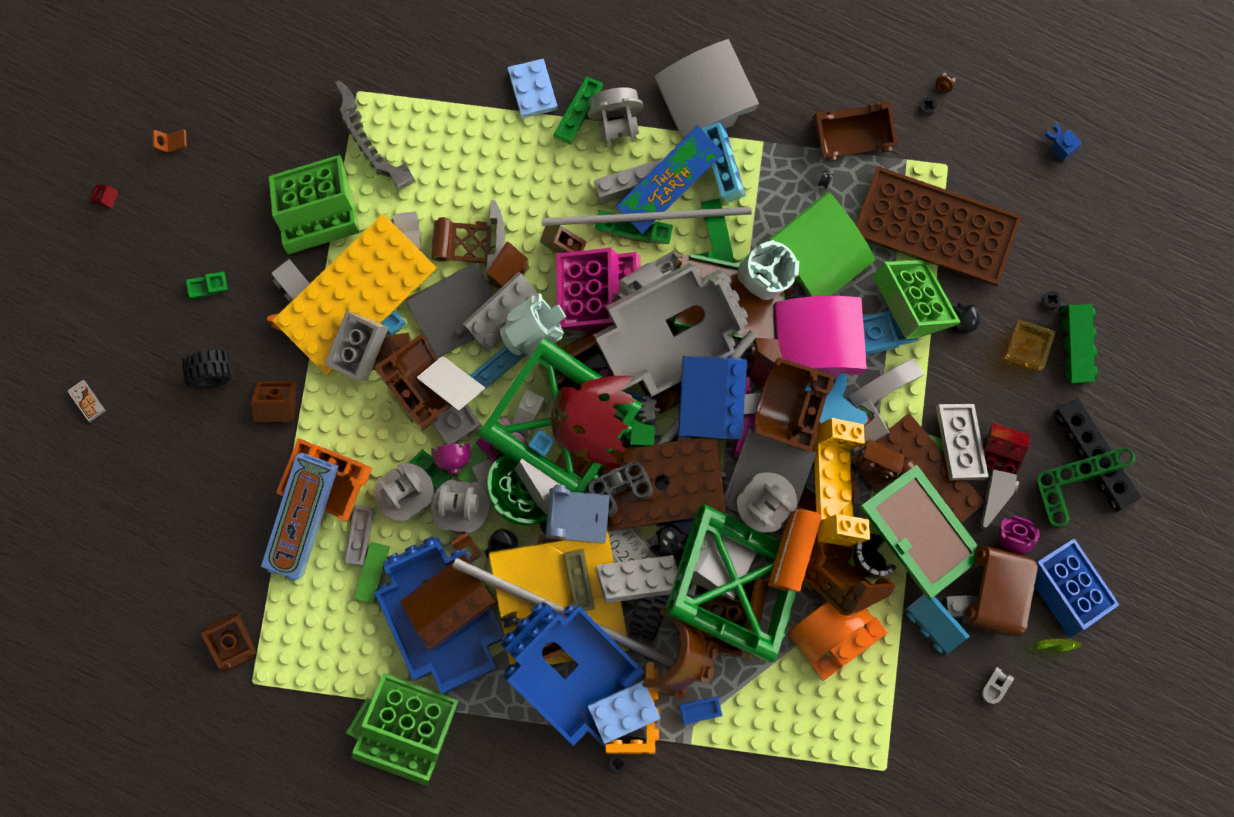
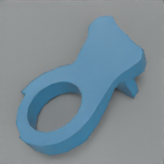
M841 373L834 379V387L826 397L819 424L831 418L863 425L868 421L864 411L856 409L843 398L847 383L846 373ZM807 385L805 391H811V388Z

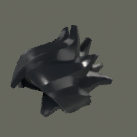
M673 524L656 525L655 527H660L656 531L659 545L650 546V550L658 554L659 557L673 555L674 559L680 564L689 535L684 534Z

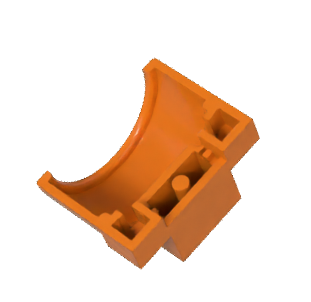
M298 438L276 493L281 496L284 495L295 457L300 453L337 465L339 467L325 512L338 517L339 520L348 521L361 486L366 485L372 467Z
M828 601L787 632L788 636L822 681L826 680L888 633L877 617H873L867 608L855 615L844 616ZM827 652L830 653L831 656L827 658L822 657Z

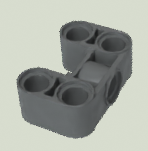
M630 462L620 468L613 469L607 474L592 480L589 485L591 494L610 495L609 502H611L612 506L608 511V517H612L618 512V504L614 495L629 488H632L634 494L641 500H649L654 494L645 468L638 462ZM640 468V473L633 477L631 474L632 470ZM604 485V490L601 493H596L597 486ZM646 485L648 487L647 492L640 494L639 489Z

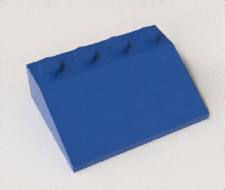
M683 356L678 435L742 439L747 370L746 359L739 357Z
M1074 538L1037 562L1034 586L1069 638L1085 630L1120 605Z

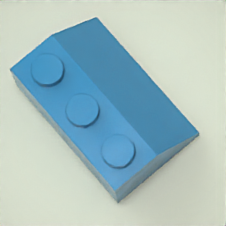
M923 593L905 609L907 618L912 623L916 622L919 625L921 634L934 642L933 647L940 654L946 655L969 637L935 597L928 599Z

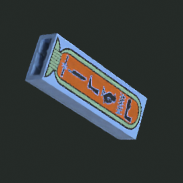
M304 453L296 455L261 567L266 568L270 573L285 575L286 579L292 581L299 580L304 576L339 466Z

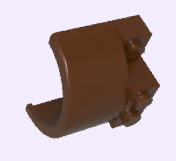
M423 334L418 335L374 367L376 373L386 384L389 394L411 422L414 421L421 431L438 420V416L452 407L450 403L417 378L438 360Z
M780 357L777 358L767 375L758 400L753 423L754 433L789 444L790 447L805 452H812L817 436V427L835 375ZM808 383L811 384V391H805ZM793 430L798 431L796 435H793Z
M661 607L660 615L671 619L679 630L677 631V635L681 637L675 665L666 674L658 678H644L642 686L667 696L684 699L688 687L694 681L710 683V679L714 674L713 666L718 656L719 644L705 640L701 630L665 613L666 608Z

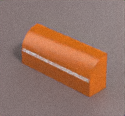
M795 509V511L789 514L769 579V586L782 591L800 592L822 514L804 509Z

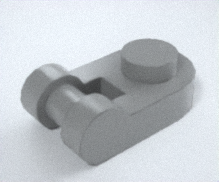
M995 667L982 689L983 700L989 704L998 703L1008 690L1014 677L1009 674L1005 675L1001 672L1000 668ZM997 679L1003 682L1001 687L995 683Z

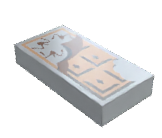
M82 380L68 390V393L89 422L106 412L86 381Z

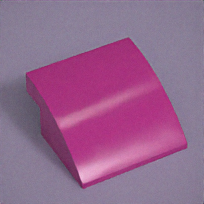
M612 248L557 253V305H560L566 315V318L560 322L561 328L575 331H592L595 329L604 330L613 325L614 323L606 306L614 302L613 295L619 291V280L641 267L640 255L637 252L617 254Z
M813 296L774 303L776 339H778L783 359L835 375L834 379L841 373L860 375L867 369L861 298Z

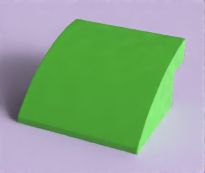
M340 155L269 176L272 216L281 230L282 245L287 254L360 233L351 188Z
M826 192L769 238L770 241L774 240V242L788 247L796 260L799 261L798 276L794 282L803 288L807 297L834 295L876 260L859 229L830 192Z
M383 673L361 725L360 735L352 752L351 759L427 786L459 700ZM377 711H380L379 718L377 719L375 725L371 726V721L373 720Z

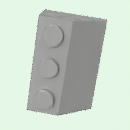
M346 311L325 365L357 381H367L389 327L372 319Z

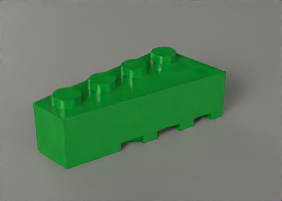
M1092 304L1059 306L1060 313H1064L1061 328L1066 332L1063 348L1065 352H1068V356H1065L1067 383L1095 382V378L1098 375L1097 366H1095L1094 358L1097 357V349L1094 347L1096 328L1093 327V320L1096 317L1095 308H1093Z

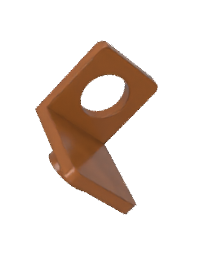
M184 129L170 134L157 130L152 131V147L157 150L171 153L187 146L186 130ZM157 136L161 137L163 141L162 146L158 144Z
M561 452L555 465L566 471ZM571 454L574 472L582 477L590 462L582 461Z
M468 533L457 535L453 538L454 541L450 543L456 551L460 549L463 551L464 547L471 546L474 550L473 555L469 557L471 561L481 555Z

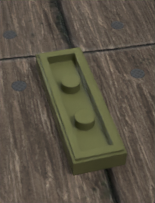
M584 550L565 552L564 558L573 603L575 602L584 611L595 609Z

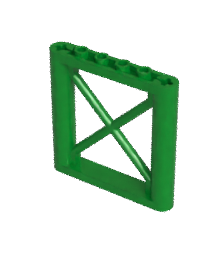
M544 337L477 436L517 463L521 459L525 460L560 485L566 486V489L570 492L583 493L588 484L598 478L597 471L600 467L605 468L604 465L593 461L582 478L574 472L571 453L563 446H561L566 471L510 434L551 426V418L505 426L498 421L537 362L546 367L553 404L559 392L554 368L581 387L586 381L602 377ZM606 393L600 394L598 398L602 401H608L610 395ZM633 397L634 403L615 404L613 406L617 410L615 415L622 419L621 422L629 426V428L623 429L621 434L617 435L618 439L623 434L626 436L632 428L630 423L643 405ZM558 408L555 410V420L559 417ZM605 448L609 454L611 451H616L614 449Z
M702 504L695 514L665 613L766 662L772 663L776 659L781 642L785 637V628L791 617L790 610L795 602L796 592L779 590L767 634L762 632L742 585L772 572L774 562L738 577L721 535L774 560V562L780 541L754 530L748 525L706 504ZM707 532L714 539L731 581L692 599L686 596ZM735 589L753 632L697 605Z

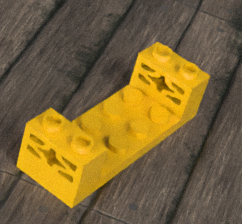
M831 418L818 424L814 443V452H817L814 459L816 513L822 514L817 537L819 542L850 547L870 539L869 520L853 517L850 450L865 444L864 425Z

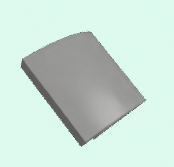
M729 39L696 51L654 76L682 139L697 125L702 129L720 122L725 128L731 127L735 124L738 116L755 111L759 105Z

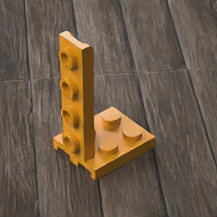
M654 662L647 663L646 679L658 678V667H654ZM648 689L654 703V700H658V692ZM655 721L646 725L647 744H643V740H630V744H622V740H612L610 744H606V754H655V741H659V728H655Z

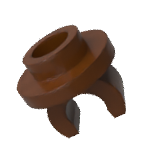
M943 73L935 82L936 88L942 93H949L954 87L955 78L951 79L946 76L947 73Z

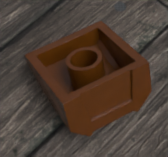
M238 612L231 613L201 630V636L219 669H232L251 660L256 653L252 640Z

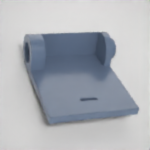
M554 485V488L549 489L545 537L558 540L606 543L610 495L570 492L564 485Z

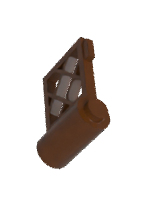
M439 217L438 220L434 221L431 259L439 262L462 261L487 264L491 226H488L487 222L476 221V224L453 223L449 221V218ZM456 228L465 229L469 234L461 240L456 235ZM478 230L487 231L486 237L481 242L474 235ZM469 237H472L478 243L471 250L464 244ZM462 245L467 253L464 256H455V249ZM480 246L485 251V258L476 257L473 251Z

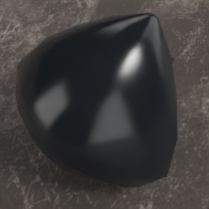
M959 302L957 306H953L960 320V323L954 326V331L957 334L971 333L978 328L980 313L976 305L965 307Z
M504 528L496 530L488 540V548L484 551L486 557L490 558V552L518 547L516 535Z

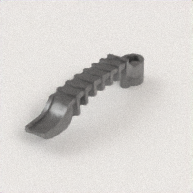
M340 80L335 82L343 97L340 111L344 124L347 126L350 135L352 134L360 151L363 152L365 159L369 160L372 168L374 167L377 176L390 177L399 191L415 183L416 181L405 163L395 167L387 161L384 162L382 155L378 154L376 147L372 146L370 139L367 138L363 130L364 127L360 121L362 116L360 111H356L357 104L351 91Z

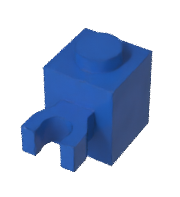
M1056 124L1053 127L1056 134L1047 131L1045 136L1054 141L1050 149L1064 162L1078 150L1082 142L1070 129L1063 134L1061 128Z

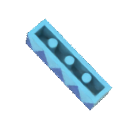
M720 122L702 128L706 135L724 153L712 164L721 197L728 203L745 197V191L726 128Z

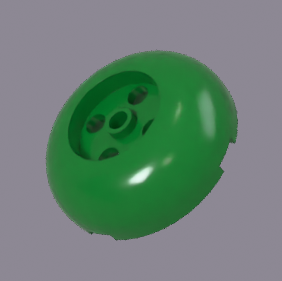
M503 454L492 464L486 479V492L491 506L502 518L513 524L532 526L543 523L547 520V514L534 501H528V498L532 497L515 471L518 463ZM512 478L516 480V484H511ZM510 496H514L516 501H513Z

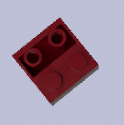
M992 423L983 446L987 469L1017 475L1029 448L1030 435Z

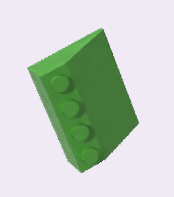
M924 260L884 262L872 275L905 339L920 338L960 323L928 262Z

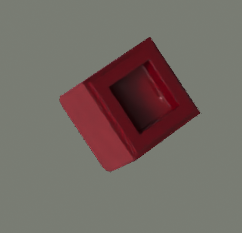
M96 184L90 202L112 208L118 191L108 185Z

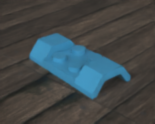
M891 311L863 317L866 355L899 348L900 345L918 341V338L905 339Z

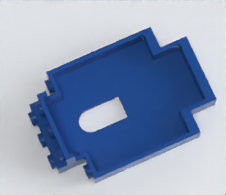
M432 536L425 539L422 545L417 547L412 545L406 548L405 552L400 555L395 553L387 557V561L383 562L385 565L384 569L387 575L390 576L393 584L389 585V583L379 586V590L375 592V595L412 679L417 681L429 674H433L441 694H445L498 669L488 647L502 641L504 633L493 608H491L437 649L428 650L417 634L400 601L419 588L424 581L431 579L463 554L471 562L467 551L462 552L461 549L451 553V557L448 558L440 539Z
M544 600L541 603L538 602L532 608V612L518 622L517 628L513 632L507 633L502 639L503 642L500 645L516 660L514 664H510L505 669L503 677L573 746L588 731L605 747L606 744L602 740L588 705L630 687L644 671L575 602L572 605H567L562 611V615L557 613ZM549 642L559 644L578 663L565 678L542 656V649Z

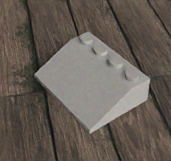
M726 509V515L746 524L742 518L731 510ZM706 532L690 582L713 590L730 582L731 579L712 535ZM721 535L738 577L746 575L757 552ZM732 589L721 595L734 600L737 593L735 589Z

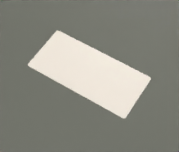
M444 356L440 357L417 377L457 410L463 408L485 389L484 386Z

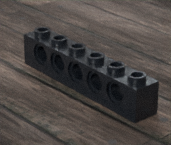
M1079 398L1072 400L1054 412L1056 422L1060 426L1062 425L1066 431L1065 436L1069 442H1073L1076 447L1075 451L1080 459L1092 457V452H1097L1100 455L1112 451ZM1071 418L1078 421V427L1071 424ZM1081 435L1087 436L1089 443H1084ZM1104 458L1101 461L1102 468H1108L1111 465L1109 458ZM1086 464V469L1088 473H1090L1091 466L1090 464ZM1124 469L1110 472V477H1106L1104 474L1095 477L1098 489L1105 493L1109 506L1113 510L1115 509L1116 512L1142 498ZM1113 485L1120 487V494L1114 492Z

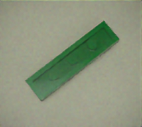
M586 76L555 130L554 138L571 145L588 115L590 97L601 92L603 83Z

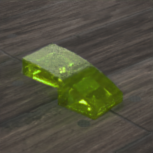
M1047 639L1035 643L1037 651L1056 646L1058 653L1082 647L1081 642L1069 639Z

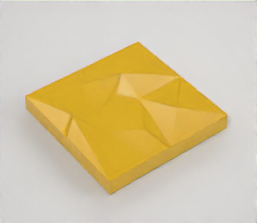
M608 530L606 533V543L553 540L489 553L493 575L565 608L567 605L573 604L564 553L583 549L595 609L585 612L595 622L627 636L621 601L605 603L595 571L596 565L614 563ZM495 587L501 617L508 613L510 615V612L517 611L516 616L521 620L532 612L534 604ZM515 625L507 628L503 626L504 636L509 632H513L516 629ZM616 643L623 651L630 650L629 648ZM563 652L546 661L553 665L574 661V659L567 652ZM508 653L509 664H514L516 660Z

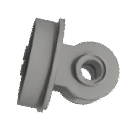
M613 88L601 91L590 97L588 117L595 121H603L599 123L601 140H606L607 147L611 146V140L618 139L619 137H630L632 143L636 142L635 135L639 134L637 119L632 117V115L643 109V102L638 99L635 89ZM618 116L627 117V118H622V119L607 121V120H609V118H612V117H618Z
M410 463L398 465L397 469L391 471L385 477H380L375 486V500L379 509L387 517L396 521H408L422 515L428 506L431 505L434 495L433 483L427 472L421 467Z
M772 472L756 474L744 485L737 497V509L740 517L749 527L760 532L777 531L781 528V523L797 507V496L791 483L783 476Z
M448 480L435 492L431 503V512L434 521L443 531H451L456 534H470L476 532L486 522L490 512V502L486 490L478 482L469 483Z

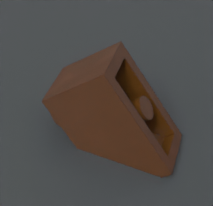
M561 225L545 226L540 239L541 244L558 253L584 251L587 243Z
M409 332L384 338L376 358V363L382 362L411 341Z

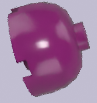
M458 443L431 449L433 462L440 470L448 471V474L460 473V469L466 467L471 458L470 443H464V446H459Z
M1012 516V519L1008 520L1005 518L1001 522L998 531V540L1001 546L1006 551L1018 555L1030 552L1040 537L1039 530L1037 529L1036 531L1033 527L1034 523L1018 516Z

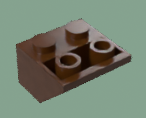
M868 439L862 448L856 464H859L860 468L864 471L878 473V477L884 480H892L901 473L905 455Z

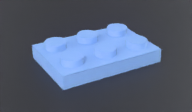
M544 59L508 67L521 118L558 110Z
M643 681L588 705L604 744L660 719L648 689L642 686Z

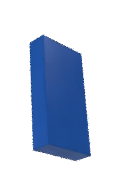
M718 696L679 704L683 725L723 716Z

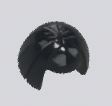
M870 533V539L856 544L854 550L855 568L861 575L869 579L885 578L896 569V565H886L884 556L878 552L879 547L885 542L879 534Z

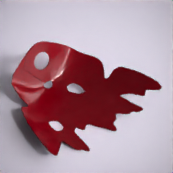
M609 376L584 382L579 391L575 388H561L551 410L552 432L555 441L572 452H580L587 449L586 456L589 460L607 467L620 468L621 466L615 462L617 458L609 454L605 448L625 452V448L617 438V435L621 434V431L629 428V426L613 416L617 412L613 406L615 404L635 402L631 395L621 392L633 377ZM606 393L610 395L608 401H600L598 398L600 394ZM556 408L559 409V417L557 420H555L554 418ZM564 412L568 414L566 419L563 418ZM573 426H582L585 428L586 433L574 432Z

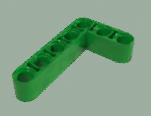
M1120 448L1041 472L1037 480L1051 524L1057 527H1064L1070 520L1060 487L1130 467L1135 462L1134 453L1128 448ZM1125 452L1130 453V460L1126 463L1121 462V454ZM1104 458H1109L1111 465L1108 468H1102L1101 461ZM1085 464H1090L1091 471L1088 474L1081 472V468ZM1065 470H1071L1072 476L1068 480L1062 478V473ZM1050 475L1053 481L1050 485L1045 486L1043 479L1045 476ZM1052 494H1056L1058 502L1051 505L1049 497ZM1057 513L1064 515L1062 523L1057 524L1054 518Z

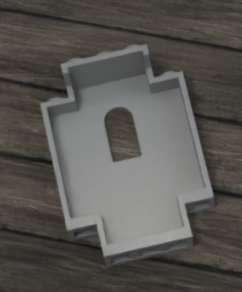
M688 263L606 306L614 324L593 336L613 376L633 377L622 390L642 380L648 393L654 396L681 381L683 356L728 357L735 353L733 346L736 344L729 334L736 332L740 335L746 332L744 326L748 325L746 320L748 315L743 307L740 308L738 304L740 298L737 292L731 289L729 284L732 282L727 272L724 273L718 269L700 279L702 274L698 266L694 267V265ZM693 305L701 306L705 313L703 320L673 336L666 319Z

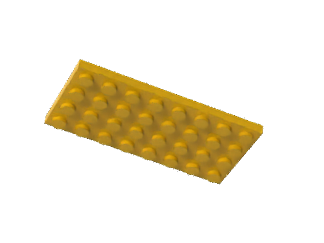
M382 214L272 321L328 376L334 369L325 365V362L346 311L372 319L381 324L437 270V267Z

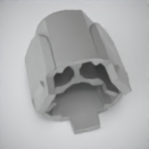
M655 261L643 265L619 280V291L613 295L614 302L672 271L669 270L662 274L657 268Z

